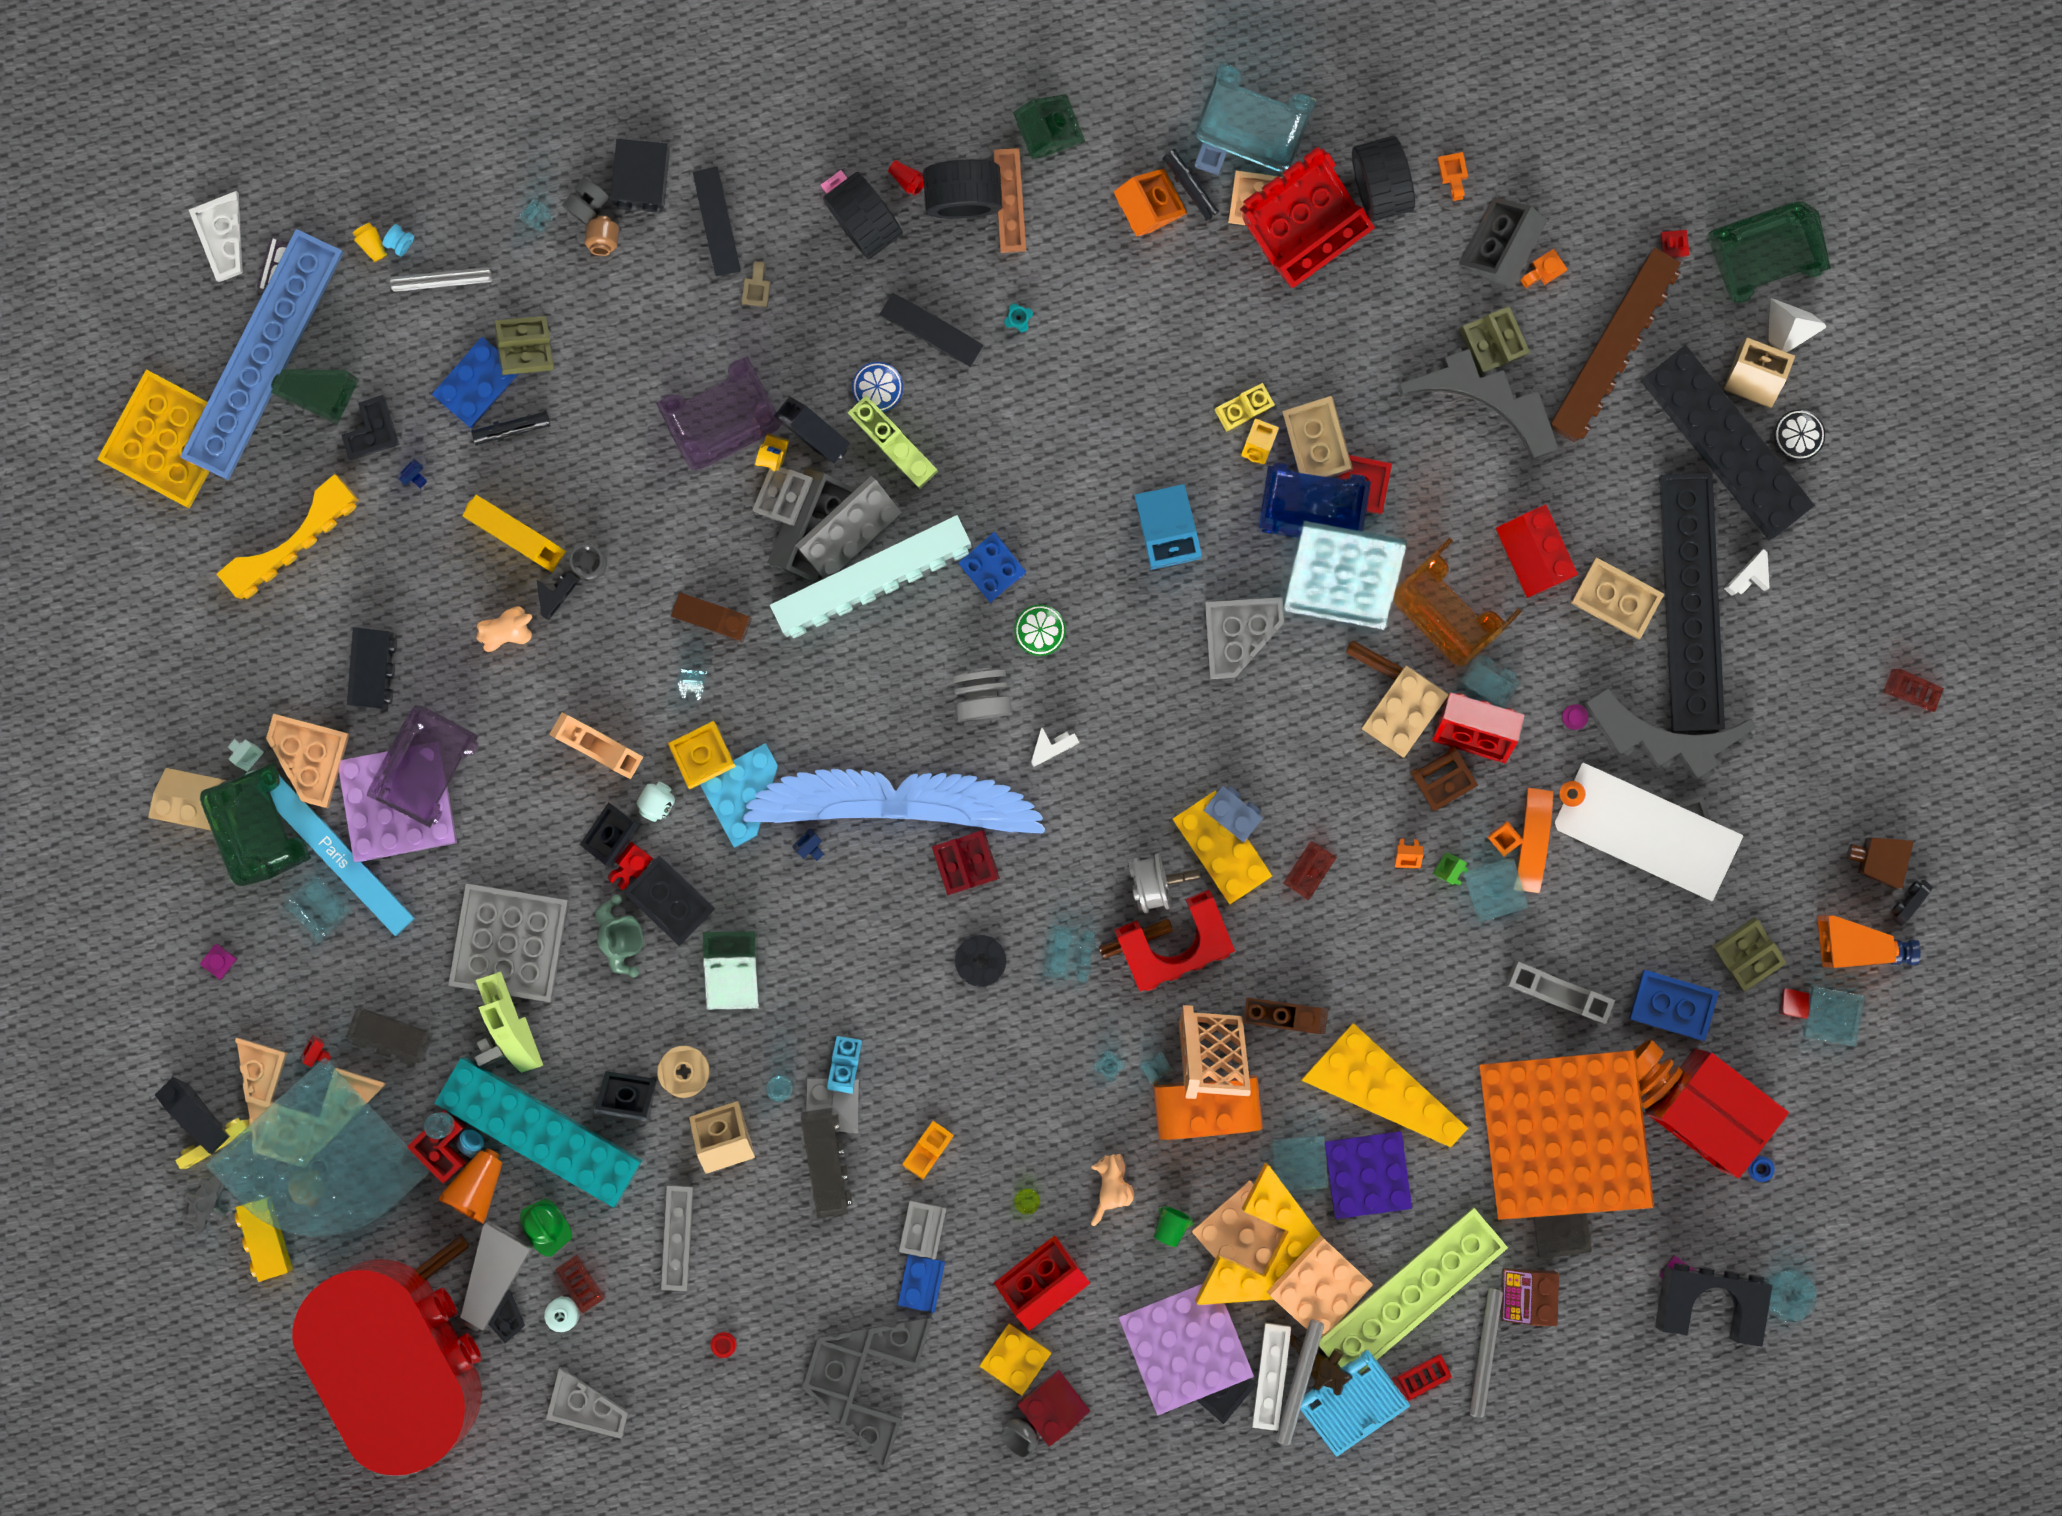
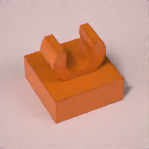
M1401 838L1396 849L1395 867L1421 868L1423 846H1419L1418 839H1414L1413 846L1404 845V839Z

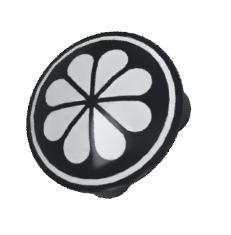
M1797 409L1787 412L1778 420L1774 429L1775 446L1783 455L1793 460H1808L1814 457L1822 449L1825 442V428L1822 421L1814 413L1807 410Z

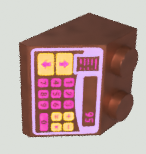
M1503 1268L1501 1321L1538 1326H1557L1559 1273L1553 1270Z

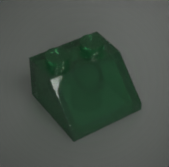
M1066 94L1032 99L1013 112L1017 126L1021 131L1032 159L1048 157L1085 142Z

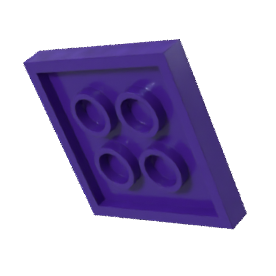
M1402 1131L1324 1141L1335 1219L1412 1209Z

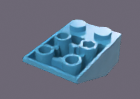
M1185 484L1134 495L1150 570L1201 559V549Z

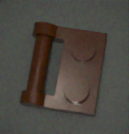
M1455 746L1449 748L1446 754L1422 768H1415L1410 771V775L1433 812L1478 786ZM1451 762L1456 764V769L1428 785L1423 779Z

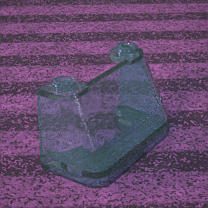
M1220 62L1196 127L1195 134L1197 138L1205 144L1275 171H1285L1293 164L1317 99L1304 94H1295L1291 96L1286 105L1240 87V72L1234 67Z

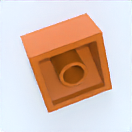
M1164 168L1132 177L1113 191L1119 206L1122 208L1130 227L1137 237L1151 233L1187 214Z

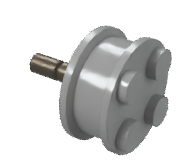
M1156 853L1155 858L1139 860L1138 857H1135L1132 862H1129L1131 877H1133L1135 884L1132 885L1135 901L1137 900L1139 911H1143L1144 914L1149 913L1151 908L1164 906L1165 909H1170L1169 885L1201 879L1199 869L1167 875L1160 853Z

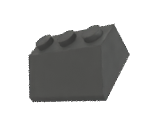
M1494 197L1459 265L1495 284L1513 288L1547 220L1532 206Z

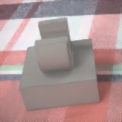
M485 1038L477 1042L482 1054L474 1058L479 1067L484 1068L506 1057L498 1046H493L490 1039Z

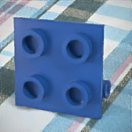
M995 532L958 563L990 603L1015 581L1021 579L1027 572Z

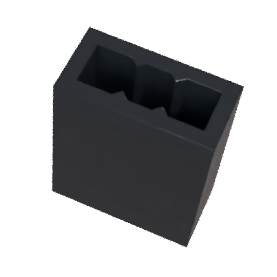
M616 139L610 200L614 205H617L618 209L632 210V206L642 207V210L646 212H657L658 209H664L670 148L667 143Z

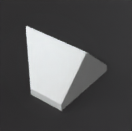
M1771 298L1768 341L1774 348L1788 352L1826 328L1825 323L1812 313Z

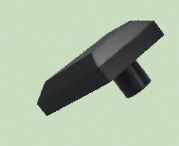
M510 1290L506 1292L488 1323L504 1343H507L525 1326Z

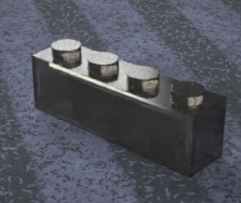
M833 1107L802 1112L801 1123L817 1219L848 1214L849 1206L853 1205L851 1190H846L845 1180H849L847 1165H842L840 1155H845L843 1140H838L836 1130H840L839 1115H834Z

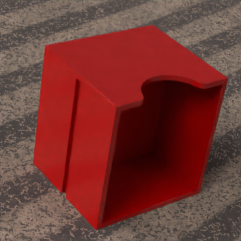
M1694 1048L1679 1067L1683 1073L1670 1092L1661 1100L1649 1106L1645 1113L1718 1170L1739 1179L1790 1112L1715 1054Z

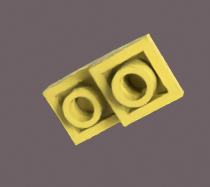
M1261 383L1218 406L1215 412L1226 432L1274 407L1275 404L1264 384Z

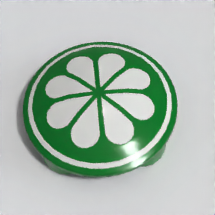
M1033 605L1026 608L1018 616L1014 632L1019 646L1024 651L1036 656H1045L1053 653L1061 646L1065 638L1066 627L1062 616L1054 608L1047 605Z

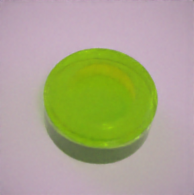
M1024 1188L1016 1194L1014 1204L1020 1213L1025 1215L1033 1214L1040 1206V1197L1035 1190Z

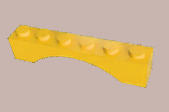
M334 474L315 490L313 503L306 519L289 540L264 554L236 557L221 569L217 576L236 598L243 599L245 597L249 599L258 591L257 586L263 581L267 583L278 574L276 570L283 564L287 566L295 561L298 557L296 553L303 547L308 549L317 541V535L322 531L326 533L333 529L337 524L336 519L342 514L347 516L357 507L355 503L359 499L344 481Z

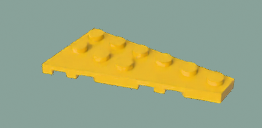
M1354 1023L1346 1029L1301 1079V1081L1449 1147H1452L1468 1129Z

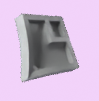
M807 1077L805 1129L858 1133L859 1078L855 1079L853 1094L827 1090L829 1078Z

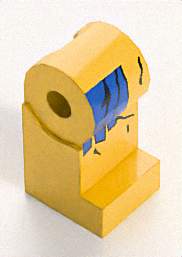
M767 433L764 443L759 448L755 465L768 467L772 471L778 470L783 465L789 440Z

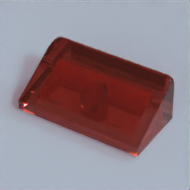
M1310 841L1283 884L1309 900L1337 857L1320 845Z

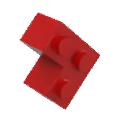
M443 1110L407 1148L444 1184L450 1181L467 1164L449 1145L467 1126L460 1118Z

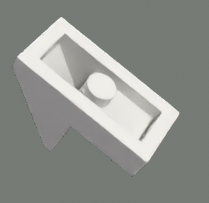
M1764 549L1758 551L1724 588L1731 596L1737 592L1740 594L1745 592L1752 584L1749 579H1752L1763 591L1769 589L1767 551Z
M1041 727L1031 761L1033 767L1079 744L1075 733L1069 735L1068 732H1065L1054 738L1056 743L1051 745Z

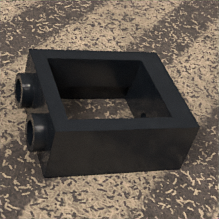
M789 396L774 415L779 422L812 450L832 463L840 460L846 454L850 443L809 407Z

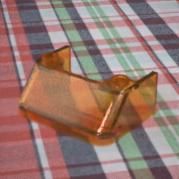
M1449 537L1394 590L1392 598L1396 606L1453 664L1464 666L1498 637L1522 611L1518 608L1506 620H1503L1493 611H1484L1477 616L1443 581L1449 572V567L1440 554L1453 542Z

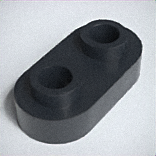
M1916 880L1907 890L1909 896L1905 901L1902 902L1900 900L1891 910V913L1894 914L1892 920L1899 926L1904 925L1930 894L1933 886L1926 880L1921 882Z

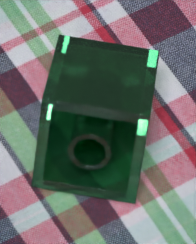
M282 369L280 374H276L272 380L271 388L273 389L271 393L285 402L338 426L359 379L346 370Z

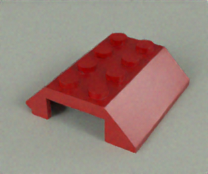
M1319 147L1305 155L1303 163L1297 161L1282 172V178L1277 176L1263 186L1261 194L1256 191L1244 200V206L1240 208L1244 223L1266 258L1292 289L1375 229L1364 209L1354 203L1333 169L1336 164L1330 154Z

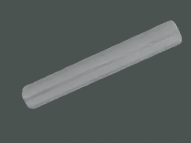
M485 267L396 276L390 278V286L396 292L485 283L492 281V272L490 268Z

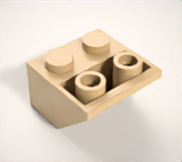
M1746 338L1739 345L1723 391L1772 408L1787 380L1795 355Z

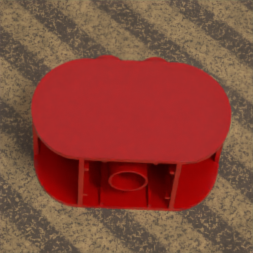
M374 1259L357 1263L328 1278L314 1288L304 1299L297 1311L293 1323L292 1339L295 1352L355 1460L363 1467L379 1474L391 1476L408 1475L424 1470L438 1462L472 1428L478 1416L482 1398L481 1381L474 1364L482 1361V1355L475 1340L469 1333L458 1337L449 1319L457 1315V1309L444 1287L433 1291L429 1282L416 1273V1270L398 1261Z

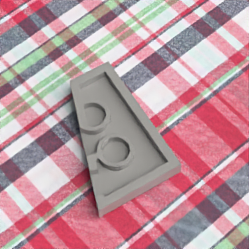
M560 1367L546 1420L622 1439L629 1411Z

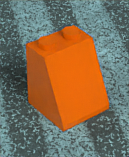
M1834 915L1817 916L1822 967L1840 968L1896 962V956H1899L1898 942L1894 941V936Z

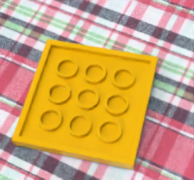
M146 369L97 460L190 509L209 471L182 459L180 456L208 402Z

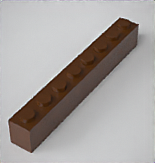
M1655 247L1650 251L1550 423L1553 431L1574 443L1579 437L1581 439L1585 438L1591 428L1587 423L1592 415L1597 417L1604 405L1600 402L1604 394L1610 395L1617 383L1613 380L1617 372L1622 373L1629 363V359L1626 358L1629 351H1635L1640 344L1642 337L1639 334L1643 327L1649 328L1655 318V315L1652 314L1656 305L1661 307L1668 296L1664 291L1669 284L1674 285L1681 272L1677 269L1681 262Z

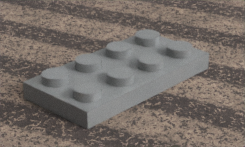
M870 476L795 546L818 574L825 579L844 567L902 512L877 480Z

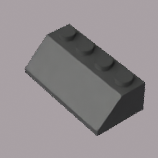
M805 468L803 474L812 477L813 481L795 525L783 523L767 563L816 583L823 580V578L795 545L856 489L825 473Z

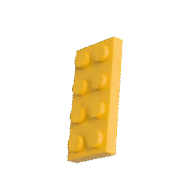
M1213 791L1172 820L1230 905L1271 878L1272 875L1248 839L1243 843L1203 811L1217 792Z

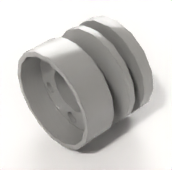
M991 668L975 669L952 677L953 684H965L964 688L955 689L954 693L967 696V700L956 704L958 721L986 719L1011 714L1009 697L997 696V691L1007 688V683H995L996 679L1006 677L1005 670Z

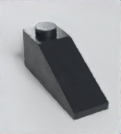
M172 1077L155 1094L166 1111L209 1154L212 1155L230 1137L189 1084Z

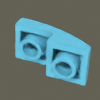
M836 1037L827 1090L853 1094L862 1040Z

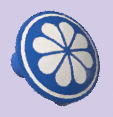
M872 362L858 370L852 382V392L857 403L867 395L882 412H886L895 407L901 400L903 382L898 371L891 365L883 362Z

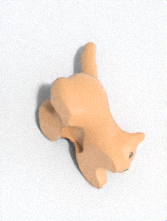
M519 606L508 609L499 618L478 622L476 638L479 642L484 643L483 648L486 652L494 651L506 642L525 644L532 637V632L526 625L532 619V615L525 614V610Z
M1121 1154L1105 1155L1097 1164L1091 1166L1092 1169L1097 1170L1102 1176L1099 1196L1100 1203L1091 1221L1092 1226L1097 1225L1101 1221L1105 1210L1128 1206L1133 1201L1134 1190L1132 1185L1123 1180L1125 1163Z

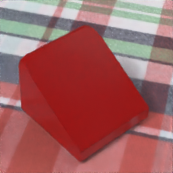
M1784 988L1779 1014L1808 1019L1810 993Z

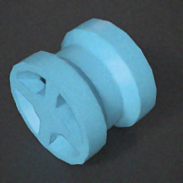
M395 224L387 232L382 245L386 248L394 249L395 253L401 257L413 243L414 235L410 232H403L401 226Z

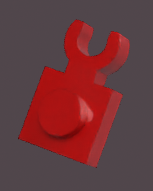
M630 842L615 861L620 867L612 870L607 878L613 883L618 877H621V881L617 886L624 890L629 884V877L633 875L638 878L653 858L636 844Z

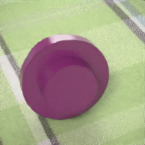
M1573 704L1566 707L1563 711L1562 721L1567 728L1579 730L1587 724L1588 713L1583 706Z

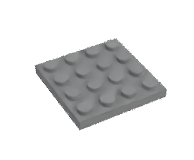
M466 883L448 986L479 991L476 983L477 979L501 971L510 996L552 1002L569 900Z

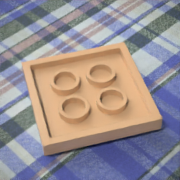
M1249 1180L1192 1230V1233L1215 1259L1217 1255H1220L1262 1274L1285 1230L1250 1215L1241 1209L1254 1185Z
M1319 1235L1272 1285L1267 1293L1306 1329H1308L1309 1322L1312 1319L1323 1322L1322 1338L1348 1313L1373 1284Z

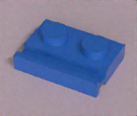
M908 1254L898 1306L935 1313L945 1261Z

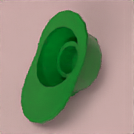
M544 1198L522 1209L520 1224L527 1238L540 1254L552 1257L572 1239V1231L568 1222L552 1201Z

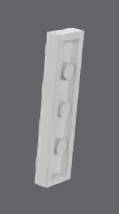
M1265 1322L1252 1421L1253 1428L1276 1431L1279 1429L1291 1326Z

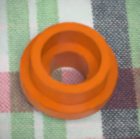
M1569 781L1563 784L1559 794L1561 801L1565 805L1575 807L1584 801L1586 792L1579 782ZM1570 789H1575L1578 792L1575 799L1568 797L1567 793Z

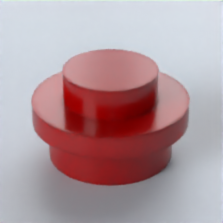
M719 1332L711 1340V1350L719 1358L730 1357L736 1350V1339L729 1332Z

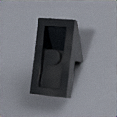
M570 572L567 575L562 574L554 584L556 587L554 592L537 580L541 616L550 620L580 579Z

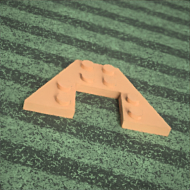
M236 1038L235 1040L241 1064L240 1071L243 1076L245 1101L248 1105L254 1153L303 1168L331 1142L386 1084L382 1081L335 1068L320 1117L272 1102L287 1052L242 1038Z

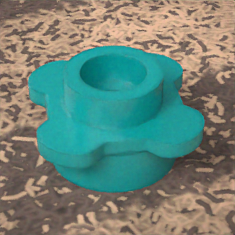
M1013 303L1009 306L1010 312L1008 317L1005 318L1004 324L1007 328L1014 327L1022 333L1026 332L1029 328V319L1033 317V311L1030 308L1025 309ZM1021 316V319L1017 320L1016 317Z

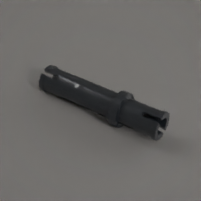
M1176 149L1171 150L1169 153L1175 162L1167 154L1162 160L1165 161L1175 175V181L1181 183L1205 217V220L1208 221L1212 216L1207 208L1210 209L1214 216L1220 212L1219 209L1216 208L1193 176L1192 168L1186 166Z
M544 411L502 423L496 421L491 426L473 429L471 432L475 446L494 440L501 442L506 437L551 427L548 413Z

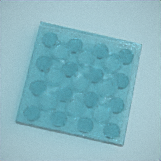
M1304 521L1284 603V611L1385 630L1407 540Z

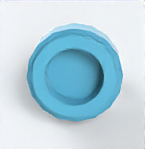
M465 1130L458 1137L456 1144L465 1156L474 1158L483 1148L484 1140L478 1132Z

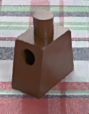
M1866 838L1864 847L1850 844L1847 859L1860 862L1859 874L1891 888L1902 889L1914 841Z

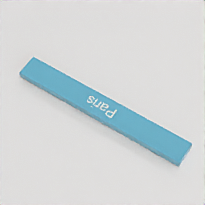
M275 769L269 772L255 786L259 793L394 936L401 933L415 919L363 862H354L350 848L307 803L300 800L296 791Z

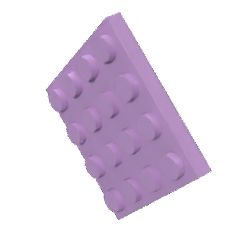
M440 742L341 760L339 775L354 862L357 863L457 843Z
M1203 1284L1119 1317L1157 1416L1254 1377L1225 1303L1199 1305L1195 1302V1298Z

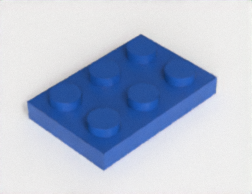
M481 337L431 395L472 429L519 374L502 375L498 350Z
M1643 970L1629 1019L1705 1041L1719 991Z

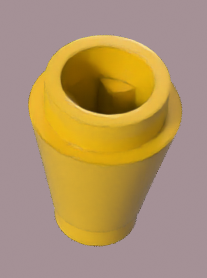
M369 222L353 232L355 236L354 241L372 258L374 263L387 256L376 226L373 227Z

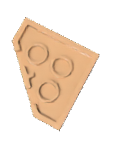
M273 714L266 739L279 759L287 777L296 789L300 800L312 805L329 808L340 763L343 759L350 734Z

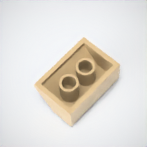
M165 768L154 790L148 818L231 834L242 783Z

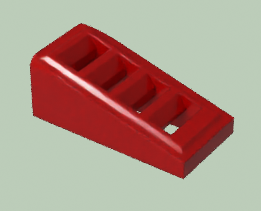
M1438 1354L1392 1377V1380L1406 1400L1410 1401L1452 1378V1375L1442 1355ZM1434 1363L1441 1374L1439 1378H1437L1431 1366ZM1425 1368L1432 1380L1429 1383L1422 1371ZM1414 1374H1417L1422 1384L1421 1387H1418L1413 1377ZM1407 1378L1412 1388V1391H1409L1404 1379Z

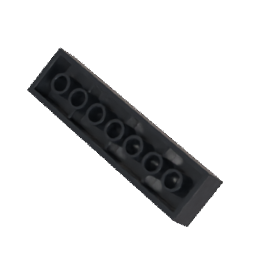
M1686 344L1640 380L1768 540L1775 538L1815 506Z

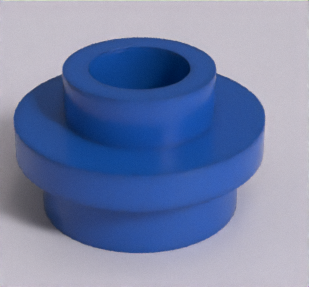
M1765 1156L1755 1157L1748 1167L1750 1177L1758 1182L1770 1180L1775 1171L1773 1162ZM1759 1164L1765 1166V1171L1762 1174H1759L1756 1170Z

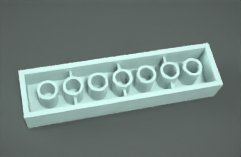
M958 515L789 595L771 604L770 607L782 632L787 637L791 635L793 638L805 634L807 632L805 628L814 624L816 627L826 624L830 621L829 616L838 613L839 616L849 613L853 610L852 605L860 601L862 605H865L875 600V594L883 590L886 594L898 589V583L906 579L909 583L921 578L923 576L921 572L929 568L933 572L946 565L945 561L952 557L955 560H959L969 554L968 550L972 548L971 542Z

